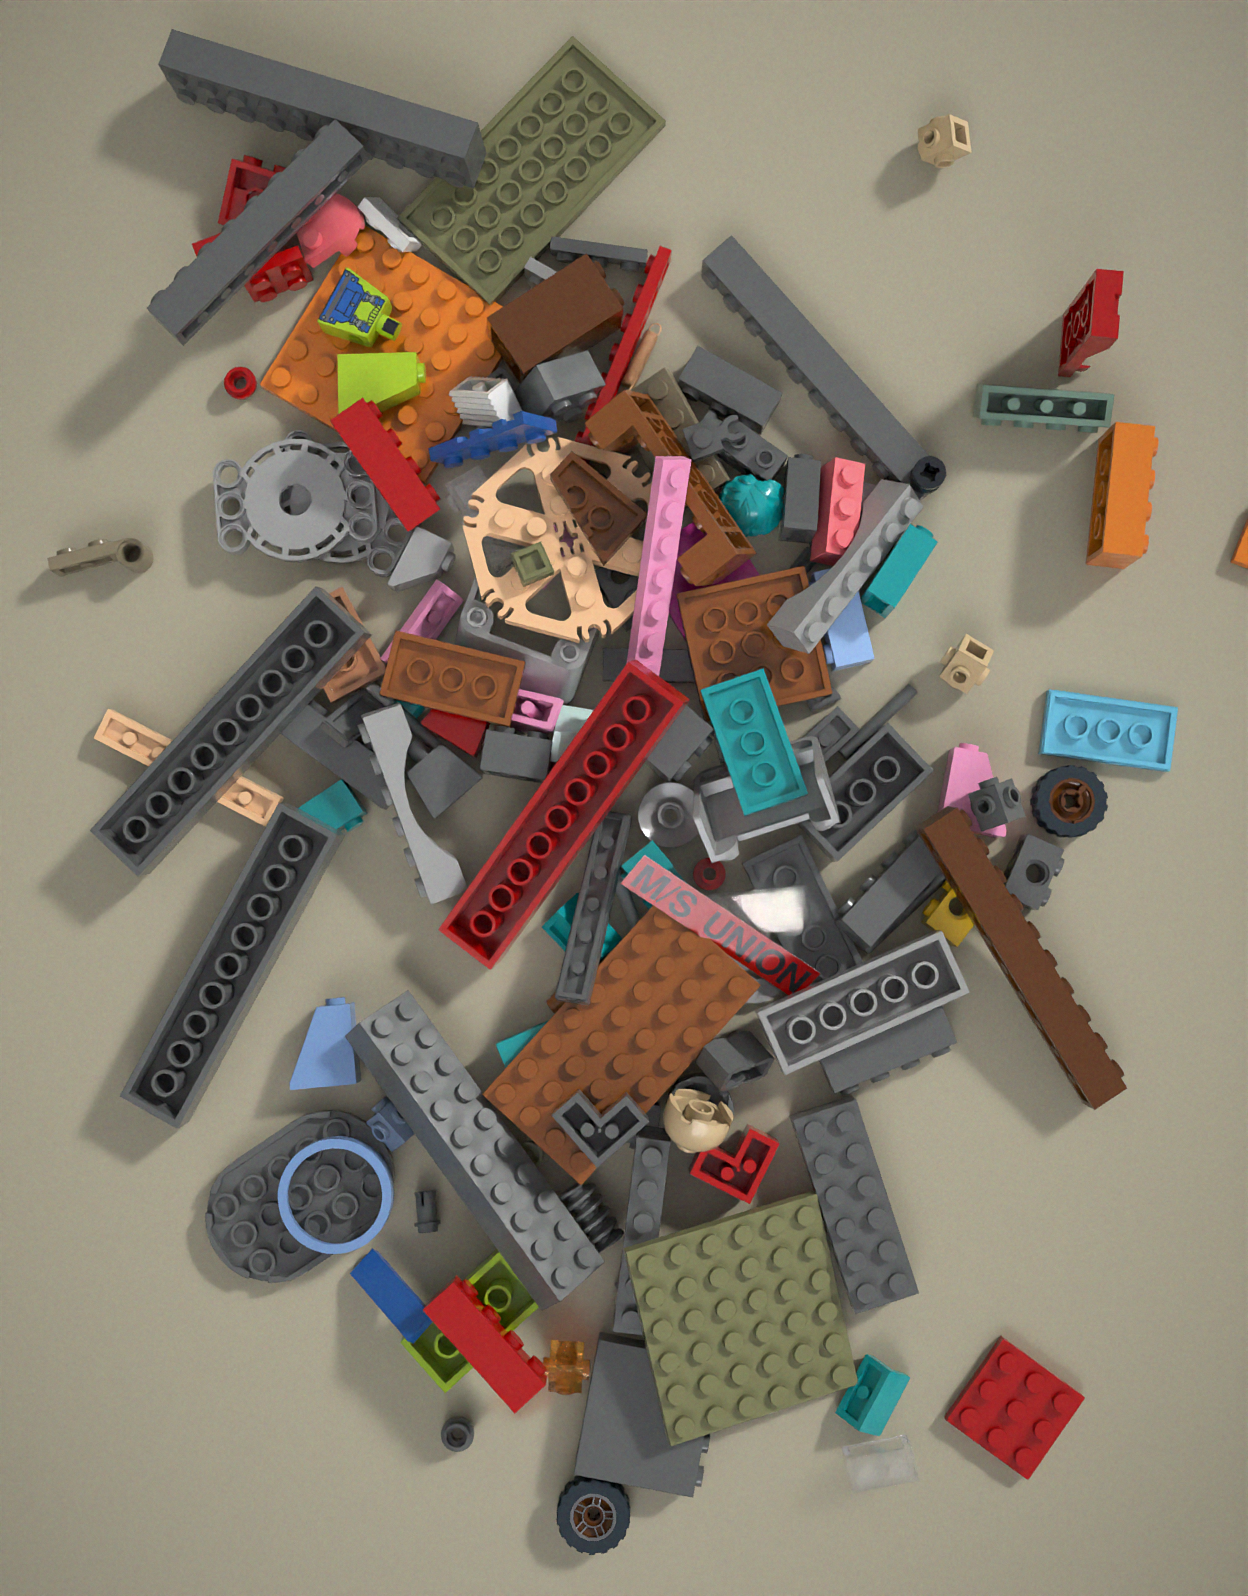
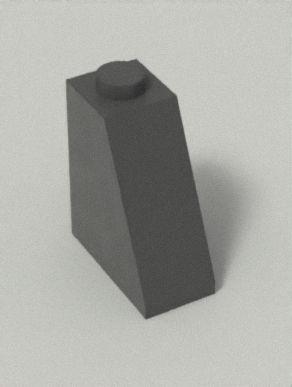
M795 454L794 457H788L785 467V492L782 498L783 508L778 541L810 544L817 531L821 460H813L812 455Z

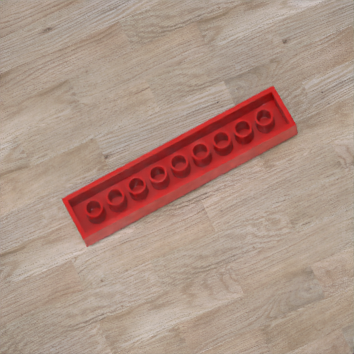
M638 660L629 661L438 930L491 970L500 963L690 699Z

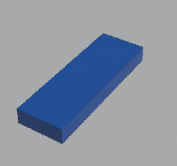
M372 1248L350 1273L408 1342L414 1344L433 1322L423 1311L425 1304L377 1250Z

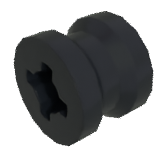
M926 456L921 458L915 464L909 476L912 488L924 495L935 492L945 480L946 467L936 457Z

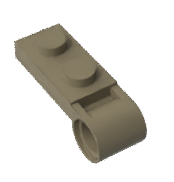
M125 538L114 542L107 539H98L89 542L86 548L76 550V548L61 549L56 552V556L47 558L50 571L60 577L119 561L133 572L142 573L147 571L153 563L152 551L135 538ZM140 548V558L135 562H129L130 552Z

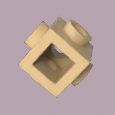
M950 114L938 116L931 119L929 124L917 129L919 138L918 151L921 160L933 164L937 168L949 167L954 164V160L972 153L968 122Z
M965 634L956 648L950 646L944 654L940 663L945 666L939 677L945 680L951 687L968 694L974 684L980 686L990 671L987 666L994 650Z

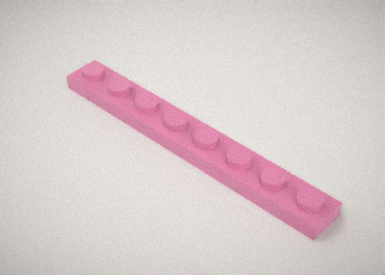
M656 456L627 656V663L636 659L658 676L660 674L691 459L684 456Z

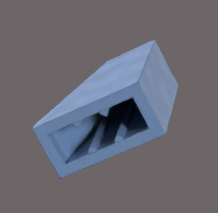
M345 997L325 999L326 1005L316 1007L290 1081V1090L350 1085L361 1081L359 1056L345 1038V1035L356 1026L355 1002L345 1003Z

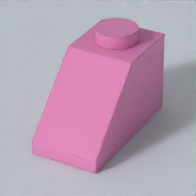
M519 689L510 728L528 733V731L553 732L564 701L560 698Z

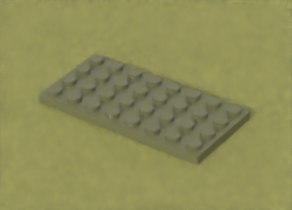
M572 36L480 131L487 154L475 187L471 188L465 185L462 188L455 187L445 179L436 177L397 217V220L417 237L421 244L464 284L471 287L491 306L525 273L524 267L529 258L532 257L538 260L550 247L551 236L560 237L666 126V120Z

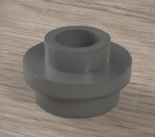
M453 1417L445 1422L441 1430V1440L447 1449L461 1452L472 1444L474 1428L469 1420L463 1417ZM459 1428L464 1432V1436L462 1438H455L452 1430Z

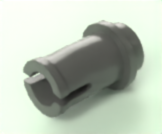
M436 1190L415 1192L417 1222L414 1223V1227H418V1233L438 1231V1225L441 1224V1220H437Z

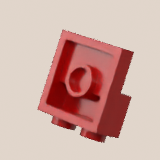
M244 155L243 160L231 159L218 224L225 225L229 220L236 219L244 211V207L249 199L256 195L259 196L268 187V182L272 176L278 172L282 173L286 167L274 164V168L271 170L262 167L263 160Z

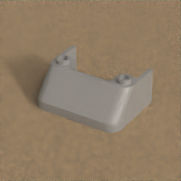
M475 577L460 616L454 645L525 661L526 665L520 689L560 698L564 701L563 705L569 704L576 695L600 631L597 628H590L588 632L589 642L586 643L581 639L580 643L565 639L559 640L551 656L490 634L494 623V615L491 608H488L485 603L481 602V595Z

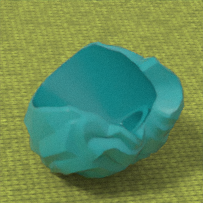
M752 474L735 477L731 482L723 486L719 499L745 537H755L769 534L779 524L782 518V498L785 489L781 484L772 479L758 481Z

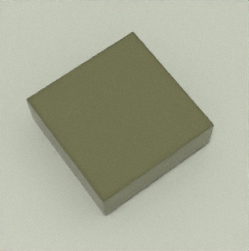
M541 541L510 554L523 587L554 575V569Z

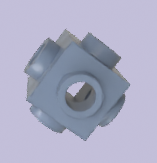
M387 1096L371 1109L375 1114L366 1123L371 1128L374 1137L383 1142L391 1152L414 1135V1132Z

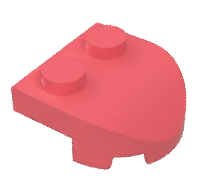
M335 193L296 232L305 261L311 267L315 268L338 251L347 257L357 247L355 238L359 228L364 229L365 221L362 211L348 198Z

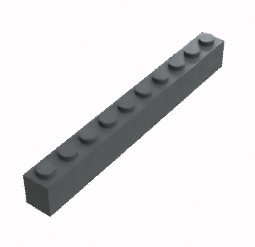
M731 235L702 260L701 276L709 288L712 290L716 288L723 295V302L732 313L738 312L745 320L744 325L754 337L759 336L765 342V349L774 360L778 361L780 359L788 368L786 372L791 380L798 385L801 383L808 390V397L817 408L823 407L830 415L829 420L834 428L839 432L844 431L850 437L853 449L860 456H867L873 463L872 469L879 478L910 484L909 476L911 470L921 458L929 456L927 452ZM914 490L920 501L928 495L920 494Z

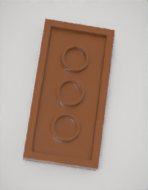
M395 630L379 695L510 727L526 662Z

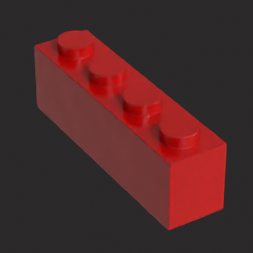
M362 397L332 418L330 422L404 528L409 532L440 510L437 502L441 498L430 483L426 486L423 485L417 476L422 471L411 456L405 459L398 447L403 444L393 429L390 428L387 431L384 429L379 421L383 415L373 400L366 403Z
M456 1275L426 1302L423 1311L515 1414L546 1386L547 1376L545 1372L547 1370L536 1356L533 1355L530 1358L522 1349L524 1344L513 1330L507 1332L499 1323L501 1318L491 1305L487 1304L484 1306L476 1297L478 1291L467 1279L462 1281Z

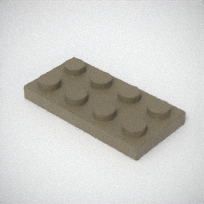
M664 367L630 391L649 395L692 458L682 429L699 422L670 369ZM638 443L636 446L653 475L655 457L651 451H646ZM717 454L695 462L714 491L731 481ZM688 505L684 506V510L689 508Z

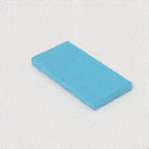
M1049 689L1046 691L1038 754L1170 772L1178 707Z

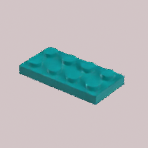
M764 668L700 690L744 817L808 795Z

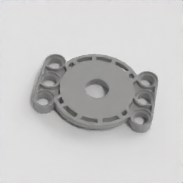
M294 430L284 439L303 438L313 441L310 435L302 430ZM345 442L322 444L330 450L338 448L349 449ZM291 446L281 448L282 452L291 450ZM310 447L311 453H322L323 459H326L328 457V455L322 452L321 450H317ZM336 453V454H337V455L340 457V459L342 460L343 457H344V455H345L346 453ZM353 457L350 461V469L354 472L363 471L362 466ZM335 461L333 468L337 470L339 464ZM293 485L285 489L280 498L282 510L285 513L291 510L289 515L297 516L303 514L311 504L310 492L299 485ZM364 487L357 488L353 492L357 504L366 503L370 498L369 490ZM376 488L379 517V534L377 538L370 543L364 544L356 541L348 533L335 549L319 557L318 560L326 563L347 564L359 562L367 558L368 566L375 575L388 577L392 575L416 527L409 532L407 531L406 537L402 541H392L389 538L390 529L395 525H402V523ZM367 519L358 521L355 525L356 534L359 536L370 534L373 528L372 522ZM342 525V527L340 528V530H339L338 532H341V531H342V529L344 528V525ZM333 537L327 544L319 547L318 549H322L328 546L335 538ZM380 553H386L391 556V565L385 570H379L374 566V559ZM334 554H353V556L344 558L333 557Z
M286 439L274 442L254 454L246 462L243 469L232 459L221 460L213 469L219 545L231 555H240L252 543L255 548L269 557L285 562H305L318 559L331 552L345 539L348 533L359 543H370L379 534L376 486L364 470L354 472L350 469V461L354 457L350 450L346 452L341 460L329 448L307 439ZM288 446H302L301 450H288L284 452L281 450V448ZM310 447L321 450L328 457L323 459L319 455L311 453ZM274 451L275 455L267 458L260 465L257 464L264 455ZM335 461L339 464L337 470L333 468ZM227 467H234L238 472L237 479L229 484L222 482V471ZM252 468L254 472L251 475V477H249L247 474ZM293 485L303 486L310 492L311 504L308 510L297 516L285 513L280 505L283 491ZM360 487H364L370 492L369 500L363 504H357L352 499L353 492ZM229 499H237L240 502L238 513L232 516L226 515L223 511L225 502ZM362 519L371 521L373 525L371 533L366 536H359L355 532L356 523ZM342 525H344V528L342 529V531H341V532H338V531L340 530V528L342 527ZM231 531L242 533L243 540L238 547L231 548L226 544V536ZM258 533L260 536L255 540L254 537ZM333 537L335 538L328 546L318 550L319 547L327 544ZM269 543L275 548L282 550V553L272 552L263 546ZM310 551V554L290 556L292 552L302 553Z

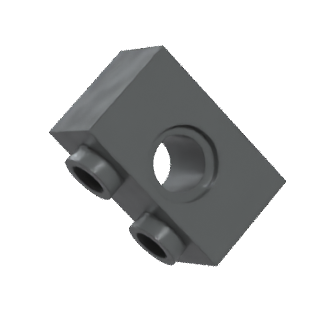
M1030 834L1020 836L1004 873L1007 880L1004 885L1010 894L1013 893L1017 896L1023 907L1030 910H1039L1040 906L1044 907L1052 892V889L1048 888L1053 876L1057 877L1064 865L1065 859L1061 858L1064 849ZM1031 864L1035 865L1039 870V878L1034 883L1030 882L1026 877V869Z

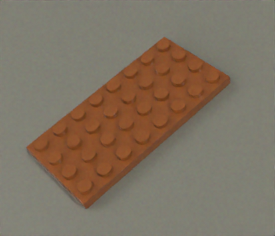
M653 905L598 965L589 1006L565 1002L482 1095L582 1185L597 1167L552 1117L553 1110L579 1088L600 1113L605 1111L625 1092L647 1113L701 1053L703 1047L713 1040L761 985L710 938L700 937Z

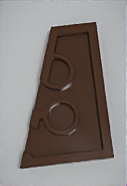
M573 451L550 474L552 484L599 560L605 566L645 522L648 514Z

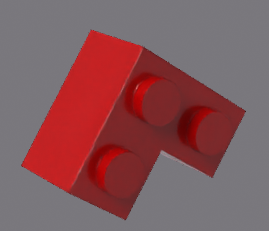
M747 1124L733 1153L719 1146L709 1151L696 1152L688 1168L689 1173L750 1204L780 1143L777 1138Z

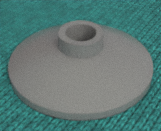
M672 782L659 784L650 789L641 800L638 810V821L644 835L650 841L653 840L656 845L666 848L680 847L694 839L698 834V829L693 819L694 792L682 784ZM667 810H674L677 818L673 822H668L664 818V813Z

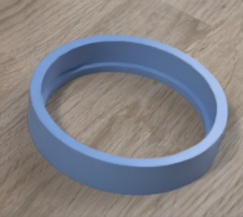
M345 1136L322 1138L298 1152L286 1166L278 1188V1207L288 1231L304 1246L326 1254L347 1253L366 1245L383 1228L390 1216L394 1203V1182L385 1160L370 1145L358 1139ZM332 1148L349 1150L363 1157L378 1175L382 1189L380 1212L371 1228L352 1241L338 1244L318 1240L305 1232L295 1220L288 1199L290 1181L297 1167L310 1155Z

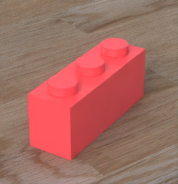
M835 457L821 467L817 531L812 539L811 562L834 566L852 543L859 529L865 471L864 463Z

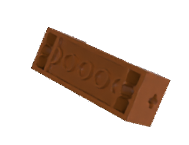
M624 389L585 422L590 431L588 436L598 449L627 453L640 443L646 451H651L655 458L656 456H684L691 459L685 506L688 505L693 512L692 520L696 527L708 535L677 558L682 566L680 568L681 574L690 584L694 583L695 586L716 585L757 554L648 394Z

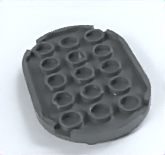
M322 1110L308 1113L292 1121L243 1154L221 1172L210 1190L205 1223L210 1243L215 1253L227 1267L247 1279L252 1278L268 1281V1283H278L292 1280L305 1274L333 1255L314 1251L301 1244L291 1235L281 1218L278 1207L279 1183L286 1166L298 1152L317 1140L332 1136L351 1137L370 1145L387 1163L394 1182L395 1171L390 1150L383 1142L374 1137L371 1128L365 1120L351 1113L337 1110ZM332 1148L310 1155L297 1167L290 1181L288 1199L295 1220L305 1232L318 1240L338 1244L352 1241L371 1228L380 1212L382 1189L378 1175L363 1157L349 1150Z

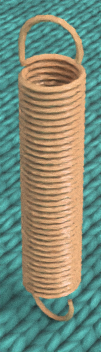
M654 323L649 327L650 330L653 325H659L660 331L658 335L652 331H646L623 378L622 384L630 388L629 391L636 386L657 342V336H659L662 329L659 323Z

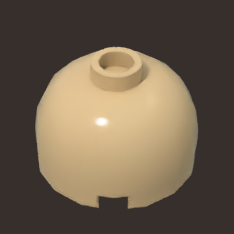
M678 1089L674 1096L672 1093L669 1095L663 1115L665 1131L672 1141L676 1143L677 1147L686 1153L705 1152L715 1149L722 1143L730 1130L734 1119L732 1111L721 1101L718 1106L708 1102L707 1100L711 1096L709 1094L693 1089Z

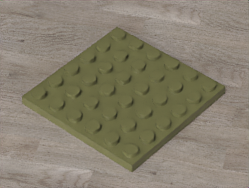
M809 1191L623 1248L665 1434L670 1446L856 1385L858 1381L818 1197L815 1192Z

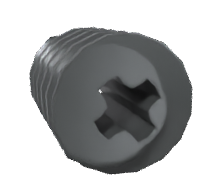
M576 1183L561 1193L558 1198L561 1202L567 1201L569 1203L566 1209L569 1213H575L574 1220L577 1224L582 1225V1231L585 1235H588L590 1242L597 1252L600 1253L622 1238L624 1231L622 1228L613 1229L617 1223L615 1217L605 1218L610 1212L609 1206L598 1207L603 1200V1196L601 1194L591 1195L596 1189L595 1183H583L582 1185Z

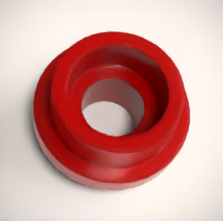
M235 367L226 374L224 387L231 397L242 400L253 395L257 387V380L253 372L248 368ZM239 380H246L244 388H236V383Z
M710 858L700 860L694 867V881L704 890H715L725 881L726 871L720 861L711 863ZM706 868L715 870L716 876L713 880L709 881L704 878L703 872Z

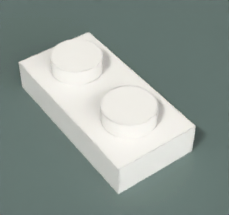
M364 197L358 208L366 215V222L373 228L381 230L388 237L387 242L399 252L418 251L422 245L421 241L397 220L398 215L380 197Z

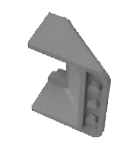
M809 736L790 742L808 795L745 817L726 764L704 770L695 777L693 819L711 863L720 860L729 861L739 855V841L810 819L811 824L817 831L827 830L834 824L840 823L822 750L816 737Z

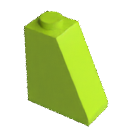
M416 352L337 354L338 414L362 397L366 403L373 400L380 412H384L421 394L420 383H426L425 363H420Z

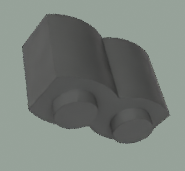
M735 1031L726 1038L713 1039L710 1043L706 1044L695 1063L720 1091H729L742 1083H752L764 1077L775 1058L750 1031Z

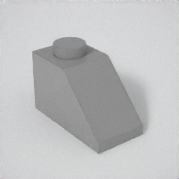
M416 526L387 584L392 590L400 592L441 578L444 571L449 572L456 559L452 543Z

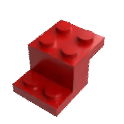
M221 233L192 243L196 257L199 250L205 244L212 243ZM297 245L276 253L244 287L254 303L257 301L268 302L275 299L277 294L281 292L300 290L314 279Z

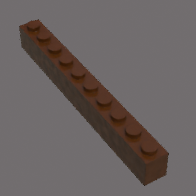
M947 806L917 825L915 829L1081 1102L1096 1110L1127 1089L1122 1080L1124 1072L1115 1060H1110L1105 1052L1108 1046L1098 1032L1094 1033L1088 1024L1091 1018L1082 1005H1077L1071 996L1074 994L1071 984L1066 978H1060L1054 968L1058 965L1057 961L1049 950L1042 948L1038 941L1041 938L1039 931L1032 922H1027L1021 911L1024 910L1022 903L1015 894L1008 892L1004 885L1007 882L1005 875L998 866L991 864L987 857L990 854L988 847L980 837L976 838L970 829L973 825L970 817L963 809L959 810L958 807Z

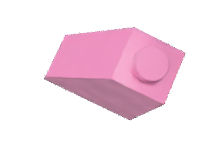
M959 743V748L954 747L948 753L937 812L947 806L958 807L959 810L963 809L970 817L973 824L970 829L974 834L1003 838L1006 836L1007 831L1005 824L981 832L977 818L971 810V802L968 796L969 793L980 790L978 783L993 778L988 754L978 752L979 746Z

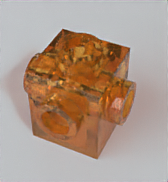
M551 1340L550 1357H543V1365L547 1370L545 1375L548 1378V1392H556L560 1395L582 1394V1380H589L590 1359H584V1342Z

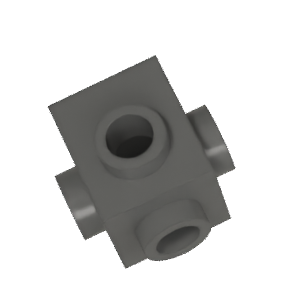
M998 777L978 783L980 790L968 794L971 810L977 818L981 832L1026 816L1021 804L1020 793L1015 787L1012 778L1000 783Z

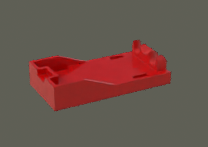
M1096 269L1063 313L1058 367L1059 377H1071L1076 371H1086L1091 367L1082 365L1086 358L1108 350L1118 339L1120 323L1118 305L1119 298L1122 295L1124 271Z

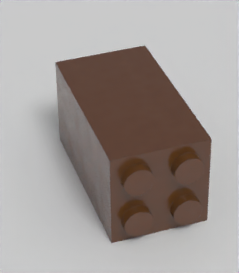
M587 253L487 317L488 337L519 384L522 383L536 365L587 351L621 329L624 309L622 306L625 305L624 300L616 288L610 289L604 280L606 278L604 269L597 260L592 262Z

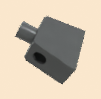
M417 738L408 747L407 754L416 765L406 774L434 819L483 779L479 773L442 743L431 751L420 738Z

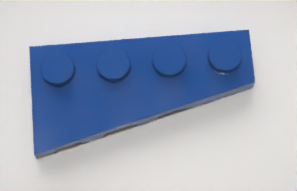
M520 411L513 414L514 420L506 421V419H500L493 422V429L478 428L470 431V439L467 437H455L428 448L430 461L442 463L445 468L462 466L463 460L469 458L472 460L489 458L491 456L490 452L499 450V452L516 450L520 443H541L546 441L547 435L558 433L556 420Z

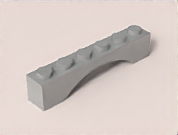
M881 479L863 502V514L859 529L844 555L818 581L797 595L787 599L767 624L782 646L810 654L922 510L923 505L910 484Z
M396 702L361 715L363 723L357 726L364 744L370 742L374 755L369 756L375 775L381 773L383 775L386 786L380 788L386 805H394L397 817L392 818L398 837L405 835L409 847L404 848L403 851L409 867L416 866L420 877L414 879L420 897L427 896L430 904H434L465 892L467 885L457 859L453 854L438 846L424 833L409 807L405 791L404 768L412 734L401 704Z

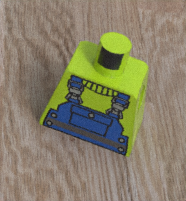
M347 267L317 320L324 333L367 347L374 345L379 334L395 341L402 328L401 322L389 317L393 308L389 298Z

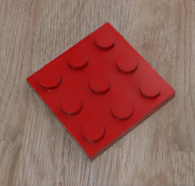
M1000 1336L944 1418L981 1447L1029 1480L1085 1397L1014 1344Z

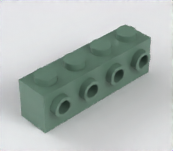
M977 384L973 417L981 418L982 425L1001 426V420L1014 421L1013 427L1033 428L1034 422L1046 423V429L1065 430L1066 425H1079L1078 431L1098 433V427L1110 428L1115 394Z

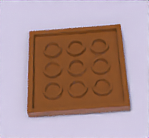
M805 566L676 594L702 716L705 722H709L710 718L700 690L763 668L777 706L833 694L821 639L810 654L782 646L767 626L787 599L809 587Z

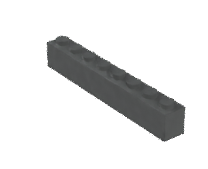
M334 120L329 126L325 125L320 128L314 137V141L306 149L297 151L291 160V164L282 173L278 172L273 175L268 182V187L259 196L256 195L249 199L244 207V211L236 219L229 220L223 226L221 234L212 243L205 244L199 250L197 258L189 266L182 267L176 273L174 281L165 290L158 291L152 297L150 305L147 307L151 315L184 346L368 161L364 146L337 120Z

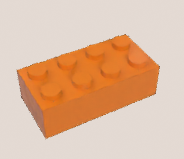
M1115 422L1098 439L1086 565L1125 569L1143 557V554L1147 552L1149 535L1145 534V527L1152 513V503L1148 502L1149 489L1153 488L1155 482V470L1151 469L1152 457L1156 456L1159 444L1158 437H1154L1155 426Z

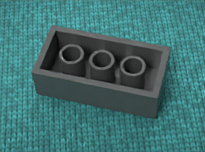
M887 723L829 776L840 823H836L824 831H817L811 824L810 819L796 824L832 862H838L934 770Z

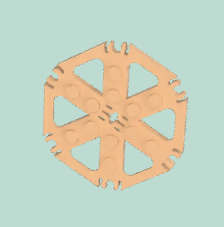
M557 437L560 450H556L555 441L553 438H548V451L541 452L538 450L537 444H531V457L525 445L471 495L472 500H469L468 507L478 511L479 514L474 518L464 516L463 520L466 526H462L481 599L483 600L486 595L491 593L485 600V605L488 608L494 602H501L504 605L497 613V617L500 620L512 611V614L504 619L506 624L580 643L577 630H582L581 636L586 643L589 642L588 630L590 628H597L600 631L601 638H606L607 628L604 623L608 624L611 635L634 614L637 592L636 590L619 607H607L603 602L593 565L639 577L644 541L629 538L603 566L577 522V527L574 528L573 520L575 519L552 484L550 474L573 451L580 458L607 465L611 470V475L607 480L633 502L637 499L643 500L648 508L652 482L649 485L647 484L651 474L647 472L641 478L635 477L632 473L638 468V462L636 460L631 462L630 456L598 449L597 447ZM629 462H631V463L627 466V469H625L624 466H625L626 464H628ZM528 469L533 473L544 514L501 503L496 498V492L519 470ZM564 525H566L567 532L570 533L571 537L577 536V539L573 542V554H571L570 547L567 546L566 542L560 543L559 541L564 536ZM489 536L526 547L541 541L554 569V575L523 587L515 567H512L502 577H494L488 571L481 545L484 537ZM560 572L571 616L565 621H558L530 613L526 609L525 604Z

